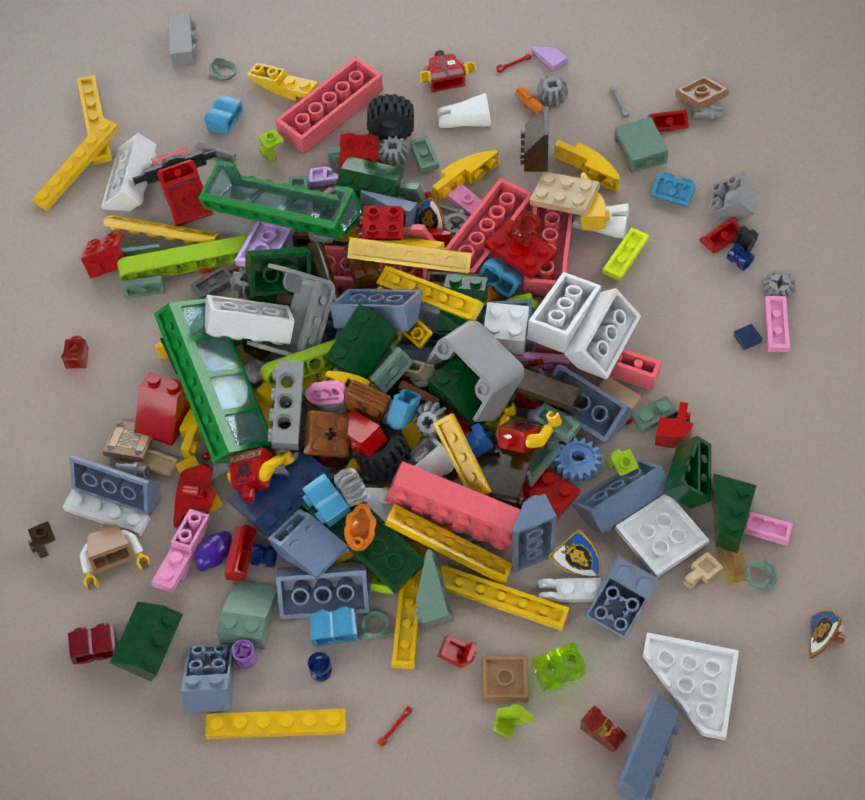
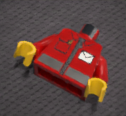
M438 50L434 53V57L429 59V65L425 66L424 70L419 73L420 83L430 82L431 93L465 87V74L469 75L471 72H477L475 62L464 63L457 59L455 54L445 55L444 51Z

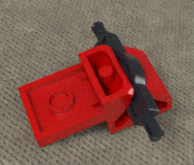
M188 147L152 158V167L144 169V174L132 177L135 185L147 181V184L159 181L176 226L213 215V211L205 209L198 199L203 190V185L197 168L206 165L207 160L217 158L215 149L203 153L202 150L190 153Z

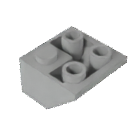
M744 171L713 185L708 214L710 217L720 219L734 217L736 221H740L754 215L756 197Z

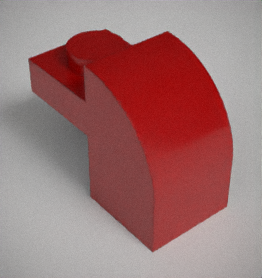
M680 402L677 420L659 417L655 439L656 446L676 448L678 443L690 439L694 423L690 422L691 412L687 411L688 403Z

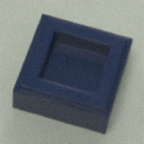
M752 323L735 330L733 334L743 350L762 343L763 339Z

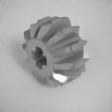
M547 75L545 79L540 80L537 86L538 100H542L543 104L549 103V106L552 104L558 106L559 102L564 103L568 95L567 82L563 81L562 77L556 78L555 75L553 77Z
M397 135L394 138L388 136L387 140L382 139L381 144H378L379 161H382L383 164L396 165L397 167H399V164H405L406 159H409L408 143H405L404 138L398 139Z
M239 268V272H233V277L230 278L231 291L233 294H236L238 299L241 297L245 299L251 296L246 269Z
M429 401L425 405L422 404L413 415L417 419L413 424L419 426L417 432L423 431L424 437L431 436L432 439L437 438L438 433L433 423L448 416L444 413L446 411L445 407L440 409V402L433 404Z
M349 467L334 475L336 488L348 506L358 505L367 499L365 485L355 469Z

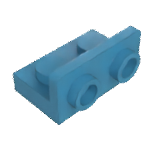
M667 172L663 174L658 173L650 194L651 197L689 207L693 192L696 190V185L688 178H682V180L674 178L673 174Z

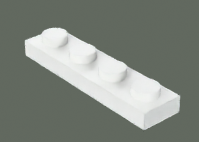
M73 489L62 506L66 512L108 526L118 525L120 530L129 531L140 537L150 520L149 515Z

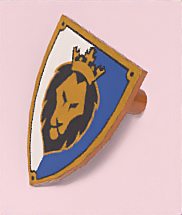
M433 196L423 200L417 205L415 224L425 225L429 232L432 228L445 230L446 227L444 215Z
M579 528L548 555L554 563L569 573L586 578H600L601 563L599 554L593 542Z
M821 610L810 616L809 658H813L824 651L831 641L841 644L845 641V635L841 634L845 631V628L841 624L842 619L837 613L831 610Z

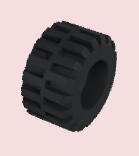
M397 94L377 96L368 104L367 131H369V134L379 136L380 141L382 139L387 140L388 136L394 138L396 135L398 139L404 138L406 140L414 131L413 104H410V100L405 99L403 96H397Z
M385 422L380 423L379 426L387 441L370 457L363 453L358 454L352 449V455L362 473L367 478H373L376 481L394 477L401 462L408 463V460L411 459V449L402 431L391 428Z

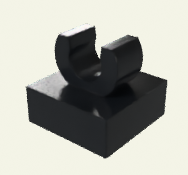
M744 225L739 227L732 242L744 254H748L754 247L759 234L754 229L749 230Z

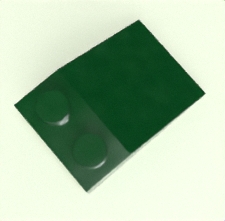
M447 274L444 283L445 288L477 299L484 304L476 321L482 323L488 298V277ZM440 310L437 333L449 334L468 320Z
M456 354L428 380L429 394L439 398L443 406L471 427L477 423L482 426L486 422H474L473 417L483 403L475 393V386L480 377Z

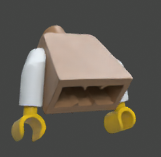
M102 524L97 527L96 532L87 536V544L84 545L80 553V561L83 574L86 573L83 583L89 590V582L94 580L95 586L99 587V581L93 576V571L96 574L135 559V555L137 556L139 570L143 571L140 565L142 561H146L149 567L151 566L149 557L142 553L144 550L136 535L126 530H120L118 525L108 526Z

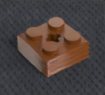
M351 380V384H349L345 392L344 407L348 413L355 410L377 424V422H383L388 412L391 398L389 395L363 383Z
M308 411L306 415L304 454L339 458L349 457L350 438L348 436L350 414ZM328 430L331 433V437H329V439L328 436H325L324 434L325 431Z

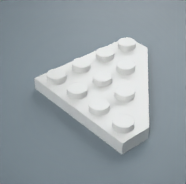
M647 632L643 652L645 661L700 735L725 741L739 650Z

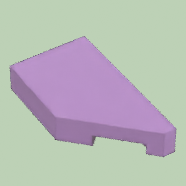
M533 46L531 48V52L553 71L568 62V57L556 47Z
M329 166L310 168L308 184L310 188L333 185L337 183L339 175Z

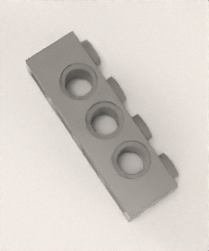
M278 360L277 367H273V380H276V388L272 387L271 400L275 402L274 408H270L269 421H273V429H268V442L272 443V449L299 450L304 361ZM286 381L293 383V385L289 388H285L282 386V384ZM283 402H290L292 404L289 408H282L280 406ZM282 422H287L290 424V426L287 429H281L279 427V425Z

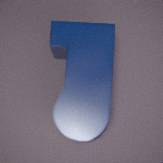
M479 423L472 426L473 431L465 435L475 458L494 447L488 433Z

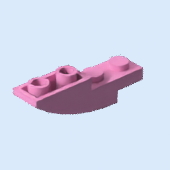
M193 509L188 511L171 540L170 551L152 580L153 587L173 593L179 581H184L194 561L196 549L202 543L210 515Z

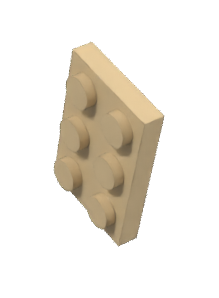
M543 172L529 199L530 205L586 216L600 185L598 181Z

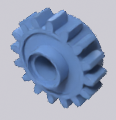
M574 437L573 442L568 444L565 442V446L559 444L561 452L554 459V465L557 466V473H562L564 479L568 478L572 483L574 481L582 483L586 479L590 481L592 475H597L598 469L601 468L600 461L602 455L599 454V447L593 448V441L587 444L585 443V438L578 441Z

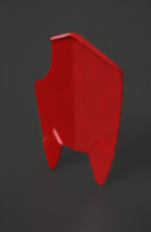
M207 463L184 469L180 474L174 504L173 522L175 528L180 525L184 515L186 516L190 509L208 514L216 493L211 487V477L214 469Z

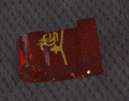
M595 705L581 719L580 729L612 752H615L627 738L626 733L604 716Z

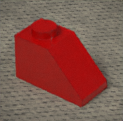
M355 410L350 411L348 436L352 442L351 447L356 453H363L370 457L387 441V438L378 424Z

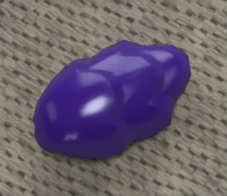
M229 531L210 534L203 543L198 545L194 561L199 571L219 566L229 555L232 536Z

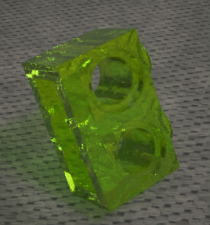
M575 642L532 658V669L543 691L558 689L562 686V683L578 681L585 675L586 665ZM571 661L576 665L574 667H567L565 663ZM545 670H552L555 674L547 676L543 672Z

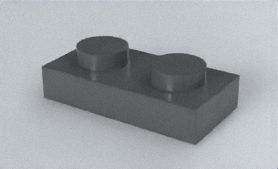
M223 265L190 286L199 299H205L207 295H215L230 286V278L233 276Z

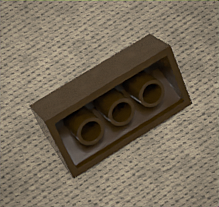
M543 107L525 124V131H521L520 165H524V172H548V107Z
M528 366L527 369H524V376L513 394L541 404L546 403L554 409L566 411V413L574 415L583 391L577 383L567 381V383L560 382L559 377L549 373L547 376L541 375L538 369Z

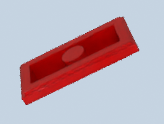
M687 109L654 113L647 116L652 118L658 132L689 128Z
M731 217L699 238V240L714 254L733 241L740 226L736 219Z

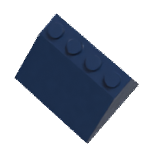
M300 448L299 450L281 449L275 454L276 456L279 452L286 453L291 451L294 462L276 468L271 476L269 487L255 492V500L253 502L242 501V493L236 491L227 500L267 539L298 509L307 512L301 505L303 501L302 496L305 495L302 488L322 474H325L327 477L331 474L313 457L304 454V451Z

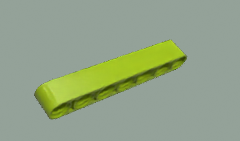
M248 235L121 258L117 262L120 279L124 281L153 276L167 277L199 271L202 268L210 269L236 264L235 259L247 240Z
M397 330V333L390 342L392 345L396 346L400 343L402 339L401 332ZM336 339L270 361L262 366L261 375L271 387H276V380H273V377H270V375L273 373V367H277L278 360L304 361V378L334 368V366L328 364L325 356ZM286 381L282 384V386L291 382Z

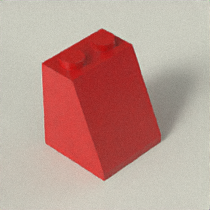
M149 371L139 385L134 432L173 446L181 434L179 428L183 419L191 408L181 381Z

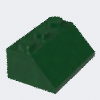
M349 156L340 169L336 186L351 187L358 198H360L361 190L397 198L405 169Z
M306 247L245 251V268L251 297L294 293L286 290L283 285L285 272L269 268V263L312 275L311 251Z
M359 303L325 356L328 364L342 372L368 379L397 333V330L380 315Z
M137 602L110 660V664L148 681H152L158 674L183 614L164 605Z

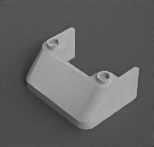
M269 263V268L285 272L283 285L286 290L294 292L290 307L295 320L290 344L275 345L272 342L266 341L264 345L247 340V345L286 356L320 345L330 312V304H332L335 294L333 282Z
M467 321L437 342L426 363L434 365L435 370L441 369L457 354L480 377L475 386V393L483 403L473 417L474 422L497 420L524 376V367L479 321Z

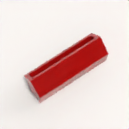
M247 524L235 526L224 571L226 580L241 581L246 577L257 532L256 528Z

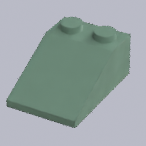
M431 549L426 550L416 600L418 607L414 608L417 620L428 628L455 621L437 555Z
M247 581L234 582L222 609L217 628L220 643L234 644L240 639H247L253 643L254 648L265 649L277 598L276 585Z

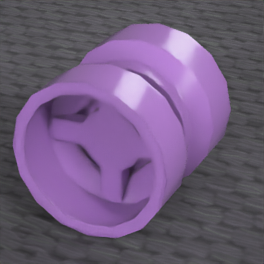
M240 639L233 644L231 652L236 665L242 669L254 666L257 661V654L253 643L247 639Z

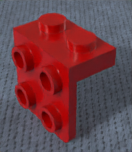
M354 133L341 134L339 140V170L349 156L378 163L379 136L372 134L356 135Z
M364 206L363 216H360V228H363V232H359V238L384 241L402 240L404 208L402 206Z
M111 232L105 238L100 240L95 238L87 242L80 259L90 279L118 270L117 262L125 257L120 248L123 239L122 232L117 234L116 232Z

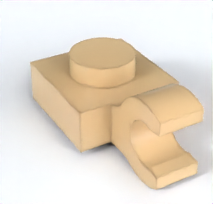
M707 551L691 564L690 568L693 571L685 577L686 581L683 584L690 590L701 579L707 583L723 570V566Z

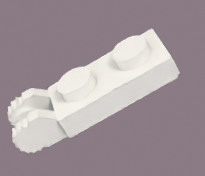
M601 577L542 579L538 581V587L542 589H556V593L552 591L542 592L539 594V598L557 603L592 602L601 585Z

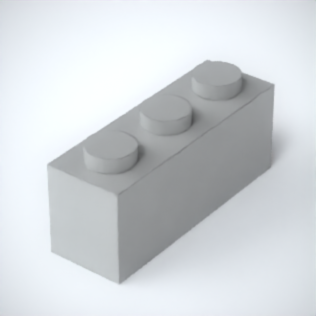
M190 12L168 14L170 55L173 67L195 64V56H198L197 47L194 45V43H197L196 33L193 32V30H196L195 19H191Z

